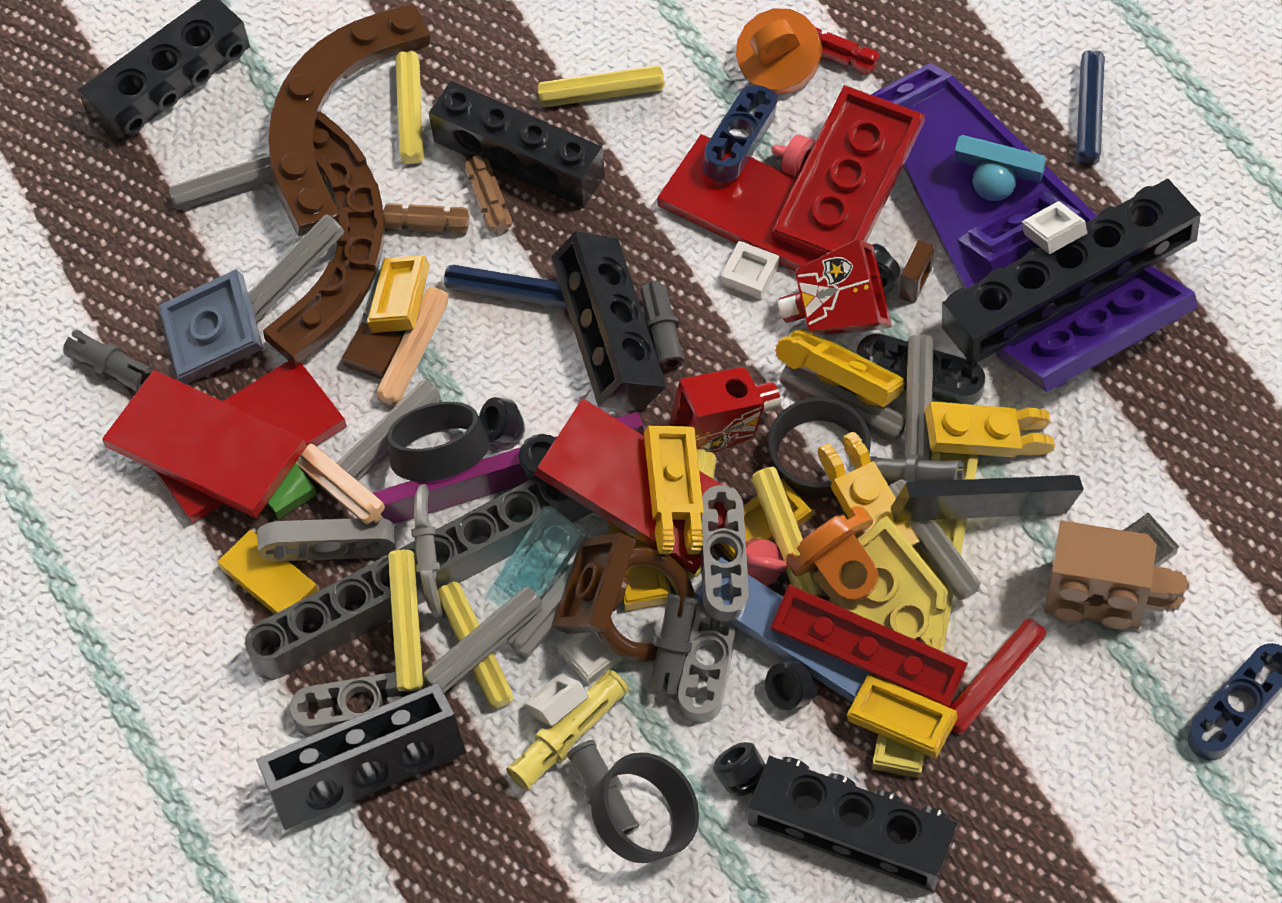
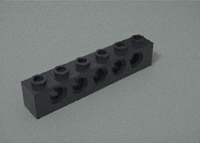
M1169 178L1154 186H1146L1139 190L1134 197L1120 205L1105 208L1096 218L1086 223L1087 234L1049 254L1041 247L1032 248L1018 261L1005 268H996L976 284L951 293L942 302V329L973 366L1196 242L1201 214Z

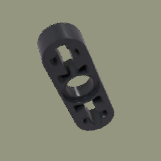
M879 333L864 337L857 346V355L870 361V356H873L876 351L883 352L884 357H881L878 363L875 364L905 378L904 381L906 383L903 389L907 390L908 341ZM933 349L932 398L947 403L969 405L977 403L983 395L985 386V373L982 367L977 363L972 366L967 359ZM897 356L902 357L900 371L894 370V364H897ZM941 369L947 370L946 376L944 375L943 384L939 383ZM962 377L971 379L966 389L957 387Z

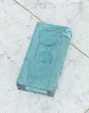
M544 506L496 579L494 585L511 598L523 587H530L542 599L555 584L587 533L551 506Z

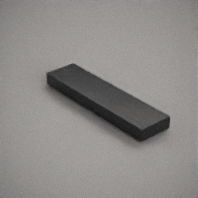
M1076 475L906 482L890 508L894 522L1066 514L1084 488L1080 476Z

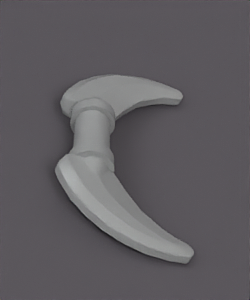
M426 484L419 485L415 494V528L411 529L412 537H415L418 563L415 567L416 572H419L421 575L428 608L435 618H442L443 610L435 581L437 570H440L439 562L436 560L434 543L436 530L435 527L431 526L428 519L429 489Z

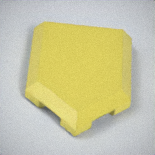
M885 516L858 538L878 569L879 581L876 589L868 597L861 600H849L840 596L831 587L820 570L812 575L834 604L942 651L948 590L888 516ZM858 562L847 564L841 572V581L848 589L861 587L867 578L865 566Z

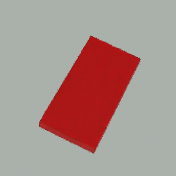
M844 85L771 231L772 238L820 257L857 239L867 242L925 123V114Z
M700 134L657 197V206L736 244L738 241L778 255L779 264L795 272L799 267L820 257L772 238L771 231L797 178L751 157L738 178L729 182L715 181L709 178L702 168L705 147L711 139L703 134ZM726 151L722 161H724L727 157L730 158L731 153Z
M287 361L223 401L303 438L306 446L309 444L317 446L347 427L345 418L301 362L295 367L291 362ZM153 470L192 525L224 505V503Z
M155 370L152 371L102 438L106 448L254 518L258 517L307 448L303 438Z
M582 398L537 467L534 475L653 549H657L655 538L656 519H653L644 436ZM699 470L702 496L709 488L722 485ZM715 502L713 509L717 510L718 513L717 529L724 528L728 510L724 509L723 503ZM673 520L675 542L672 553L668 555L673 557L683 568L696 574L701 566L700 553H687L683 533L685 520Z

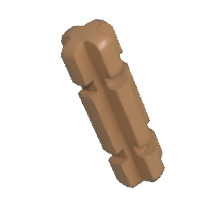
M475 155L471 160L465 162L464 170L468 180H471L470 185L480 211L484 213L483 219L487 229L494 231L495 234H501L512 226V218L508 209H505L506 203L495 176H492L493 170L489 160L482 158L480 155Z
M387 203L383 210L384 227L387 229L402 230L404 225L408 226V230L444 232V228H449V233H466L470 223L469 210L465 207H450V211H445V206L409 204L408 208H403V204Z

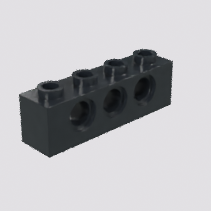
M200 0L77 89L86 114L117 144L127 137L137 134L146 123L161 112L171 109L180 98L195 87L205 84L214 73L229 62L239 59L244 51L250 48L244 22L221 0Z
M453 81L448 83L428 112L435 143L471 159L475 155L487 158L491 168L579 207L585 208L605 177L602 146Z
M575 231L551 258L597 406L642 412L667 386L619 239Z
M439 683L257 758L256 761L284 830H287L466 754L455 714Z
M769 755L748 807V825L933 893L936 892L955 840L957 822L951 821L947 814L938 809L923 807L920 810L904 804L901 798L891 792L876 790L873 793L859 788L854 781L846 776L836 773H830L826 776L809 770L810 768L806 763L796 758L783 757L781 760ZM801 796H812L820 804L813 809L805 810L799 808L794 801ZM855 812L861 814L866 819V822L860 826L852 827L846 825L841 820V817L847 813ZM902 829L909 832L913 840L905 844H898L893 842L888 837V834L893 830Z

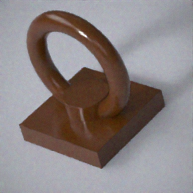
M622 533L581 538L552 628L567 634L597 632L603 643L617 655L637 662L655 661L657 646L653 645L654 641L639 643L626 638L618 631L611 618L612 612L618 608L626 592V570L638 566H647L660 571L666 576L675 591V595H680L681 597L677 616L681 614L684 596L694 598L695 595L688 574L670 555L660 554L657 549L648 547L634 548L636 539ZM695 606V610H694L692 625H693V621H694V617H695L696 606Z

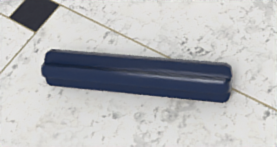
M1086 50L1081 55L1076 160L1082 165H1096L1100 161L1105 56L1101 51L1093 52Z
M449 265L445 270L444 287L447 289L567 308L560 284L556 281L459 265Z

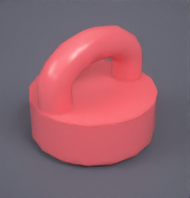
M799 134L794 136L787 146L773 145L771 152L775 156L783 158L782 172L798 178L816 141Z
M750 539L746 541L748 575L765 586L774 583L781 572L787 569V564L783 561L780 548L775 543L766 539Z

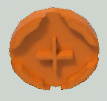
M773 8L757 14L744 26L737 39L736 58L743 76L752 85L767 87L775 94H787L801 89L814 77L818 70L820 56L822 57V44L816 27L805 15L792 9Z
M855 506L850 510L854 517L847 520L843 514L830 519L800 542V545L797 547L800 553L799 556L794 555L792 552L786 558V564L795 576L804 575L818 567L831 587L840 596L849 600H861L868 597L876 589L879 581L875 562L858 540L871 527L873 519L864 507ZM852 562L861 563L867 571L865 583L857 589H848L841 581L843 568Z

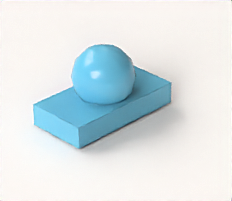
M965 135L958 137L955 148L956 162L976 166L972 177L973 187L980 197L988 201H1000L1007 198L1016 186L1017 177L1041 183L1046 158L1043 155Z

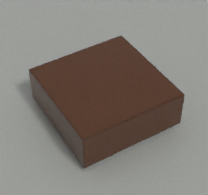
M918 240L901 274L900 299L911 303L917 301L932 271L934 255L932 244Z
M361 322L342 357L344 366L383 379L403 337L392 332L371 333L368 324Z

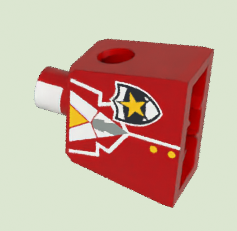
M861 239L851 241L799 267L795 272L799 292L778 299L780 314L785 323L805 318L809 331L819 335L873 331L892 327L874 247L872 244Z
M743 367L680 379L668 426L693 427L695 430L696 448L716 453L754 437L761 413L780 408V393L772 381L755 386L748 370Z

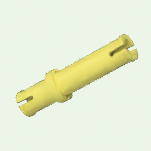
M607 669L596 683L586 691L589 695L587 699L547 730L542 728L534 736L535 742L506 768L507 773L518 786L528 791L556 762L561 764L567 758L568 750L602 718L616 702L629 692L628 685L616 672Z

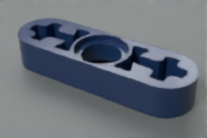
M759 85L748 86L741 90L705 147L702 168L709 178L719 182H729L739 177L774 121L777 96L772 90ZM758 106L754 115L749 113L750 109ZM743 129L751 135L748 137H737L729 131ZM726 151L730 152L731 157H727L724 161H722Z
M1268 643L1258 647L1194 718L1188 733V744L1197 756L1206 760H1217L1224 757L1281 694L1282 645ZM1273 661L1279 663V671L1272 672L1261 686L1256 680L1260 677L1264 664L1269 665ZM1235 691L1247 692L1253 697L1255 708L1249 712H1239L1231 707L1228 696ZM1222 716L1227 723L1221 731L1219 740L1213 739L1209 743L1202 739L1204 730L1211 731L1218 724Z

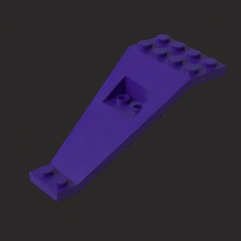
M929 63L871 94L925 114V123L903 168L963 288L966 289L983 280L988 273L996 268H1005L1018 261L1032 248L1040 247L1024 234L1022 221L1060 201L1082 218L1085 223L1097 217L1046 165L1041 183L1017 177L1016 186L1007 198L1000 201H988L980 197L972 184L973 172L976 166L955 161V148L959 136L965 135L1028 152L1031 151L952 74L933 63ZM1151 266L996 352V355L1000 360L1047 393L1054 388L1063 386L1068 380L1089 368L1102 364L1107 358L1121 350L1138 344L1146 336L1162 327L1177 322L1182 316L1198 308L1196 295L1191 289Z

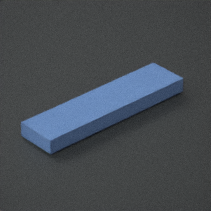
M722 557L718 561L721 563H729ZM748 575L749 598L745 610L740 617L728 622L784 659L800 662L808 669L812 677L853 703L867 675L870 673L771 630L770 627L783 597ZM730 576L722 577V585L717 596L723 599V605H732L734 598L729 595L728 590ZM701 584L695 592L694 599H697L703 605Z

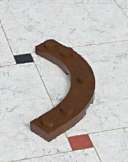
M414 3L376 13L338 28L305 52L283 81L270 117L268 139L269 166L274 186L297 236L307 234L325 215L331 216L339 224L340 213L322 179L313 147L314 125L323 105L330 96L331 89L341 78L347 79L369 64L397 55L401 51L408 52L429 46L431 34Z
M321 111L313 129L314 154L320 174L333 193L340 213L339 225L343 228L344 233L337 240L338 246L333 261L328 263L323 274L310 291L263 330L265 341L295 367L334 335L358 309L377 274L383 253L385 235L383 205L379 186L367 165L363 152L347 133Z

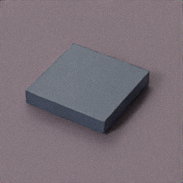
M237 269L158 306L177 380L186 385L264 349L244 276Z

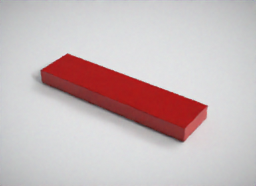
M792 585L788 586L770 627L775 632L948 708L968 665V662Z

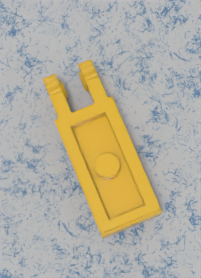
M796 330L789 334V337L785 336L777 341L778 344L775 345V356L782 363L785 362L788 367L797 369L804 366L817 373L816 375L821 381L834 386L841 385L856 393V397L868 405L885 407L901 396L906 383L904 381L905 378L830 340H825L813 333L809 334L807 330Z
M930 402L924 409L930 450L932 452L1016 457L1017 455H1047V453L1054 451L1055 448L1053 436L1041 435V433H1030L1020 436V430L1030 429L1031 431H1037L1050 425V414L1046 409L1028 407L1016 411V408Z
M648 426L644 432L652 515L653 519H656L655 538L658 553H672L675 542L673 520H685L683 533L687 553L699 554L703 546L701 514L704 513L695 430L693 427Z
M851 432L845 435L842 440L844 450L856 469L847 474L844 463L834 449V446L832 447L831 444L827 443L819 447L817 451L819 461L832 482L830 487L849 519L854 517L850 511L853 507H864L873 519V524L869 528L871 529L885 516H888L913 548L917 547L921 540L909 522H894L890 507L896 498L875 462H871L869 451L865 444L862 443L859 435L856 432Z

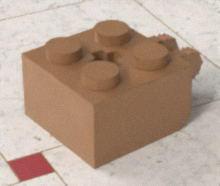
M1061 520L1051 562L1044 613L1054 614L1057 618L1070 622L1082 619L1102 622L1105 626L1117 630H1124L1130 627L1139 629L1145 609L1160 612L1166 610L1167 613L1169 611L1173 613L1175 610L1179 611L1181 604L1184 603V594L1188 590L1189 584L1186 575H1183L1182 571H1172L1170 568L1154 566L1157 544L1148 534Z

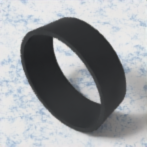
M826 397L806 398L789 405L776 417L771 426L768 439L770 455L780 479L783 478L796 493L812 498L835 496L830 487L832 482H806L794 477L781 466L777 455L782 439L790 430L802 423L828 421L843 427L849 433L856 432L870 453L871 437L869 429L861 415L846 403Z
M438 402L411 410L398 418L391 425L387 434L392 471L397 476L411 481H434L462 473L476 465L486 455L490 446L489 438L476 410L470 405L461 402ZM446 429H467L458 438L439 446L423 449L405 447L413 440L432 432Z
M640 752L622 757L597 784L592 796V818L599 836L614 853L628 861L651 863L674 855L685 849L697 832L699 807L691 784L675 765L658 755ZM622 774L636 775L651 782L663 794L672 813L673 832L669 844L662 852L648 850L637 845L619 828L612 815L608 799L609 784L612 777Z

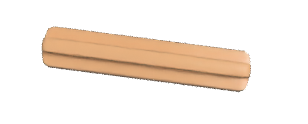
M435 287L426 289L421 300L414 330H406L377 389V399L380 402L396 406L401 401L448 304L449 296L445 291Z
M314 444L307 445V448L296 462L299 468L363 523L369 524L372 521L375 523L381 521L383 518L381 513L385 509L384 503Z

